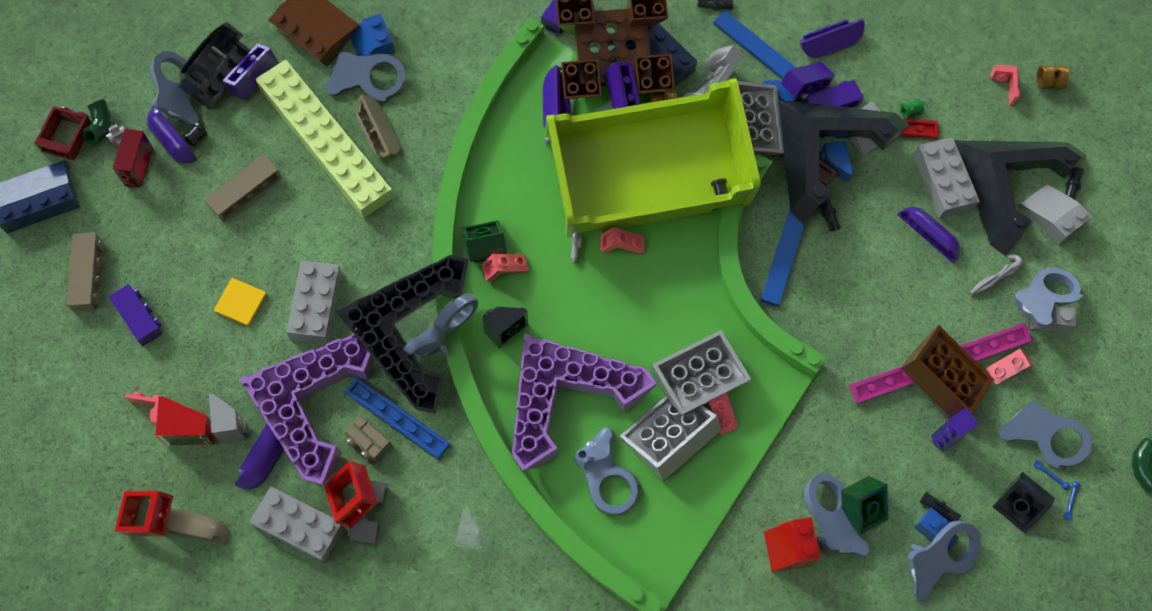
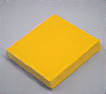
M231 278L213 311L249 327L267 293Z

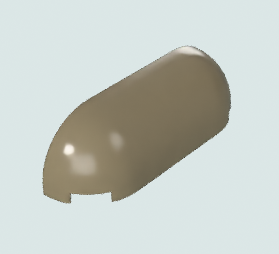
M362 94L358 99L360 103L356 117L372 151L381 157L396 155L400 151V144L384 110L373 98Z
M171 508L165 532L227 545L228 529L220 519Z

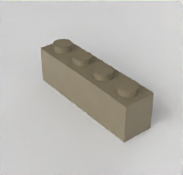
M263 155L260 158H256L246 169L240 170L234 178L226 181L217 191L211 192L205 199V202L223 222L281 178V175L276 166Z
M96 233L72 234L67 306L72 311L96 310V304L100 302V295L97 291L98 286L101 285L99 268H102L103 263L100 251H103L104 243Z

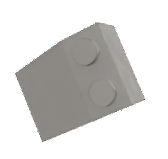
M1048 184L1020 204L1058 245L1085 226L1093 217L1079 202Z

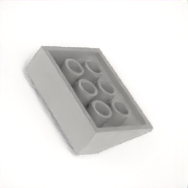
M738 81L754 155L757 153L762 156L784 155L777 86Z
M722 330L652 364L651 370L659 387L681 416L751 381L750 376Z
M665 396L623 432L620 438L650 471L662 481H665L722 429L717 416L703 405L681 416L667 396Z

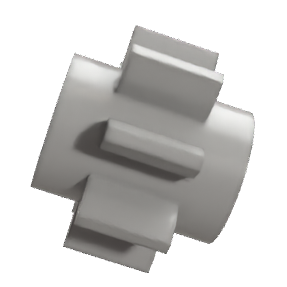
M115 124L108 128L111 133L107 134L114 147L120 146L125 130L123 126L118 128Z

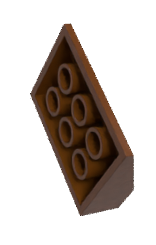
M286 0L268 19L275 27L326 67L334 60L360 27L357 22L328 0Z
M940 325L935 327L901 367L950 418L965 408L973 415L994 380Z

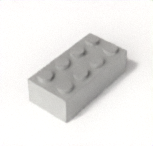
M953 137L918 145L913 156L938 218L974 210L979 203V199Z
M310 261L300 262L286 332L290 340L329 343L342 276L339 265Z
M271 486L249 522L253 527L323 563L327 561L345 526L336 524L334 518Z

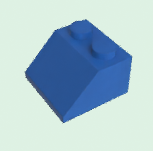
M381 13L363 19L359 24L360 27L351 37L358 56L390 55L395 53L392 39Z

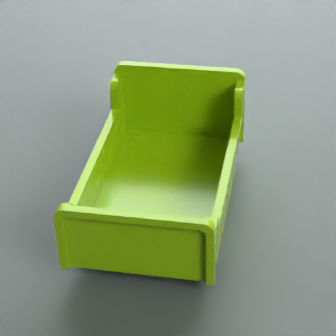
M736 78L711 84L708 92L705 94L571 116L568 113L546 116V137L550 138L562 196L566 217V238L573 237L574 233L601 229L604 232L613 227L621 229L711 213L715 208L738 204H743V207L750 206L760 188V176ZM726 178L728 194L715 196L711 182Z

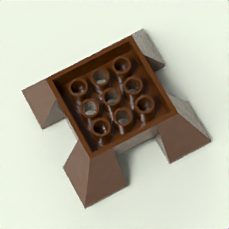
M556 0L558 27L574 36L576 61L561 62L564 99L601 97V87H608L605 69L609 67V64L615 62L632 63L638 94L675 91L672 54L650 55L648 29L668 19L667 0H627L626 9L594 11L593 0ZM613 28L615 33H608L606 29ZM631 44L635 49L629 50L626 48V45ZM613 45L617 50L610 51L608 46ZM597 47L599 51L594 53L590 48Z

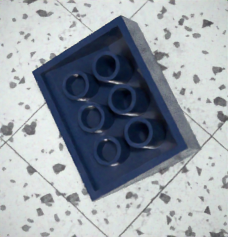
M660 24L648 29L650 55L672 54L674 85L676 87L695 72L697 60ZM631 44L626 45V48L629 50L635 49Z
M65 160L0 182V227L6 234L80 208Z

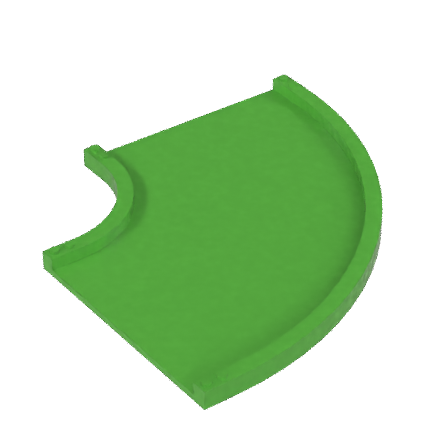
M529 17L493 63L463 116L443 173L437 202L433 241V263L448 255L469 259L462 227L499 220L504 233L507 254H524L529 270L526 273H501L493 281H486L481 264L488 258L481 262H470L469 260L461 296L472 293L478 300V307L468 321L444 337V345L450 353L446 360L466 418L483 452L507 490L536 527L567 559L590 579L634 611H665L827 357L780 328L766 315L752 296L743 277L738 257V228L740 218L745 209L743 204L715 208L711 213L621 228L622 230L644 236L643 254L621 248H616L607 254L600 252L601 234L604 232L601 229L580 232L582 247L579 248L578 261L576 263L572 262L573 237L566 238L565 234L566 217L551 143L547 145L544 143V139L547 137L546 129L543 125V82L549 70L555 65L561 67V62L576 61V52L544 34V25ZM601 87V97L571 99V116L592 113L611 101L608 87ZM645 93L638 94L640 104L649 103L648 95ZM757 153L755 159L761 185L770 172L773 162ZM439 296L435 299L437 317L451 300H455L454 298ZM497 306L525 308L528 311V325L498 348L484 333L483 315L488 310H493ZM722 330L751 378V381L727 392L738 428L722 435L718 433L665 481H662L650 471L620 438L623 432L666 396L658 383L639 403L624 413L612 397L557 388L548 436L557 447L558 456L541 467L524 472L512 456L524 334L531 335L533 338L540 340L545 339L556 342L561 346H570L598 354L600 357L610 360L612 358L623 361L631 366L644 367L655 380L651 373L652 364ZM707 403L703 405L711 411V408ZM606 427L613 430L615 434L613 442L614 464L631 471L638 478L641 485L637 486L638 495L634 506L628 510V513L622 516H610L600 512L595 507L590 497L586 476L574 461L576 452L582 449L588 441L596 437L602 428ZM619 477L605 479L599 488L602 500L612 506H620L626 503L631 495L628 483Z

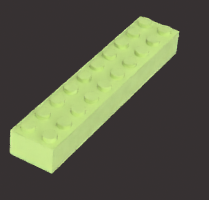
M284 60L256 78L261 92L363 219L394 198L389 185L287 60Z

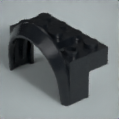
M228 22L214 29L200 43L182 67L179 74L181 82L179 88L210 110L227 88L223 79L251 51L239 41L243 34ZM212 47H215V48L218 49L221 53H223V56H222L220 53H218L216 50H214Z

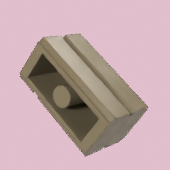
M362 416L345 431L346 442L353 448L357 446L361 449L362 452L360 454L367 461L372 459L376 463L392 446L390 440Z

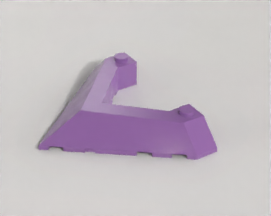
M354 334L342 340L337 339L327 343L322 348L312 349L284 360L278 365L261 369L258 373L251 376L239 378L302 478L320 485H324L335 472L341 452L337 446L319 441L300 400L349 375L369 379L375 359Z
M524 334L512 456L523 472L541 467L558 456L557 447L548 436L557 388L612 397L624 413L639 403L657 383L644 367L631 366L623 361L612 358L610 360L600 357L598 354L570 346H561L556 342L545 339L540 340L533 338L531 335Z

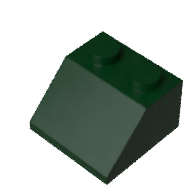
M499 220L462 227L470 262H481L492 254H507L504 233Z
M870 476L841 490V508L858 534L861 535L888 520L887 484Z

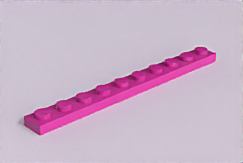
M1021 323L960 346L976 361L1030 342L1032 339L1026 323ZM900 366L849 384V388L855 403H859L915 382Z

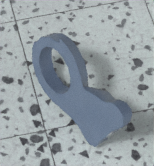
M163 51L157 54L150 65L151 75L158 91L157 96L151 103L152 108L155 107L156 110L163 112L169 118L181 119L189 126L198 123V114L193 110L186 92L179 88L181 83L172 82L167 79L161 70L162 62L173 63L181 70L186 60L172 51Z
M342 52L338 56V61L325 88L327 93L337 95L344 89L360 85L372 98L386 101L387 97L394 96L402 89L406 73L400 61L388 54L355 56L348 52ZM389 63L397 69L398 81L389 90H379L372 83V71L379 64Z
M1045 268L1035 275L1028 288L1016 293L1014 304L1018 306L1023 315L1033 319L1037 327L1045 329L1052 323L1051 313L1054 304L1068 305L1079 300L1083 295L1079 294L1081 287L1079 281L1072 273L1060 268ZM1057 280L1063 282L1069 287L1071 293L1066 295L1053 293L1046 288L1044 281Z
M472 293L464 294L454 301L451 300L440 312L433 326L412 339L404 347V351L409 355L417 353L424 357L433 354L439 349L446 357L450 355L444 345V337L471 318L478 307V300Z
M1028 402L1009 422L1000 427V436L1005 440L1024 439L1037 441L1044 459L1058 469L1060 465L1071 466L1080 463L1091 452L1092 439L1086 427L1073 419L1047 412L1037 402ZM1065 427L1076 430L1082 441L1079 452L1069 458L1057 456L1051 448L1053 434Z
M606 427L602 428L596 437L588 441L582 449L576 452L574 461L586 476L590 497L595 507L604 514L622 516L628 513V510L634 506L638 495L637 486L641 485L638 478L631 471L614 464L613 442L615 434L613 430ZM609 477L622 478L630 487V498L620 506H612L605 503L599 494L601 483Z
M824 473L816 475L807 482L804 488V500L822 529L821 534L816 537L817 543L822 542V547L826 552L855 554L859 557L866 556L869 553L867 542L858 535L841 508V490L845 488L844 485L832 475ZM818 484L829 486L836 494L837 508L835 511H828L819 504L816 497Z
M953 521L948 523L937 534L928 547L923 548L916 544L910 546L912 551L908 555L910 562L909 573L914 583L913 594L919 600H925L930 596L932 587L944 572L964 573L974 567L973 562L981 548V534L979 530L967 522ZM965 531L969 537V545L966 552L957 559H950L948 555L950 539L956 533Z

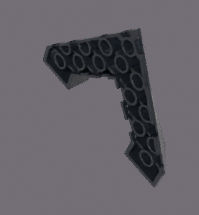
M778 100L790 212L804 224L831 199L833 192L819 180V138H870L883 151L909 127V124L897 113Z
M954 140L978 196L979 203L977 208L983 228H985L988 236L989 245L1006 256L1032 222L1016 210L1007 173L1008 170L1019 171L1031 170L1032 168H1049L1062 178H1065L1080 159L1083 152L1069 142Z
M448 255L433 264L335 310L416 410L436 414L444 375L425 371L414 354L409 355L404 351L407 343L395 324L439 296L454 299L460 297L469 259Z

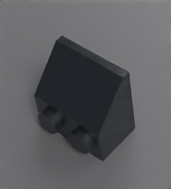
M499 306L493 310L490 309L482 318L484 333L500 348L528 325V311L525 308Z
M1021 472L992 507L1022 532L1026 533L1052 507L1055 498L1024 472Z

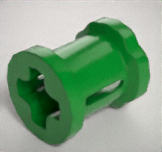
M915 99L914 102L908 104L902 103L900 111L904 119H908L912 115L923 114L924 105L920 99Z

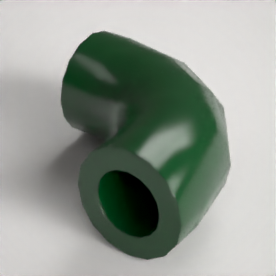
M104 98L87 105L92 122L90 126L83 130V137L91 145H95L105 138L109 131L108 128L111 126V114Z
M1144 438L1133 452L1131 466L1135 479L1147 493L1152 491V440Z

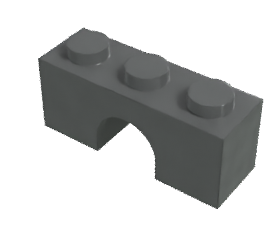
M371 481L377 500L375 506H384L388 489L385 482ZM364 515L354 526L348 529V537H350L352 543L377 547L380 525L377 522L368 521L366 515Z

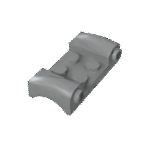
M734 45L714 51L706 60V67L711 71L707 77V83L702 85L698 91L689 92L682 97L705 94L708 92L711 84L727 81L744 54Z

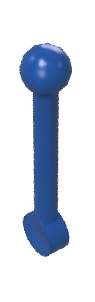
M1037 460L1034 462L1035 468H1040L1043 472H1045L1047 475H1049L1051 478H1053L1055 481L1061 484L1064 490L1070 489V484L1068 482H1063L1061 479H1059L1057 476H1055L1053 473H1051L1049 470L1043 467L1041 461Z
M1073 481L1072 483L1073 490L1067 512L1063 515L1066 520L1072 518L1073 502L1077 488L1080 487L1078 481Z

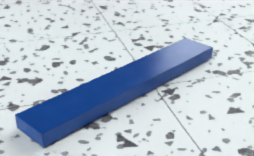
M724 11L714 20L713 25L780 79H784V74L789 69L797 68L727 11Z
M790 210L760 299L762 302L777 307L780 304L805 225Z
M358 377L345 390L344 393L436 459L439 460L451 445L446 439Z

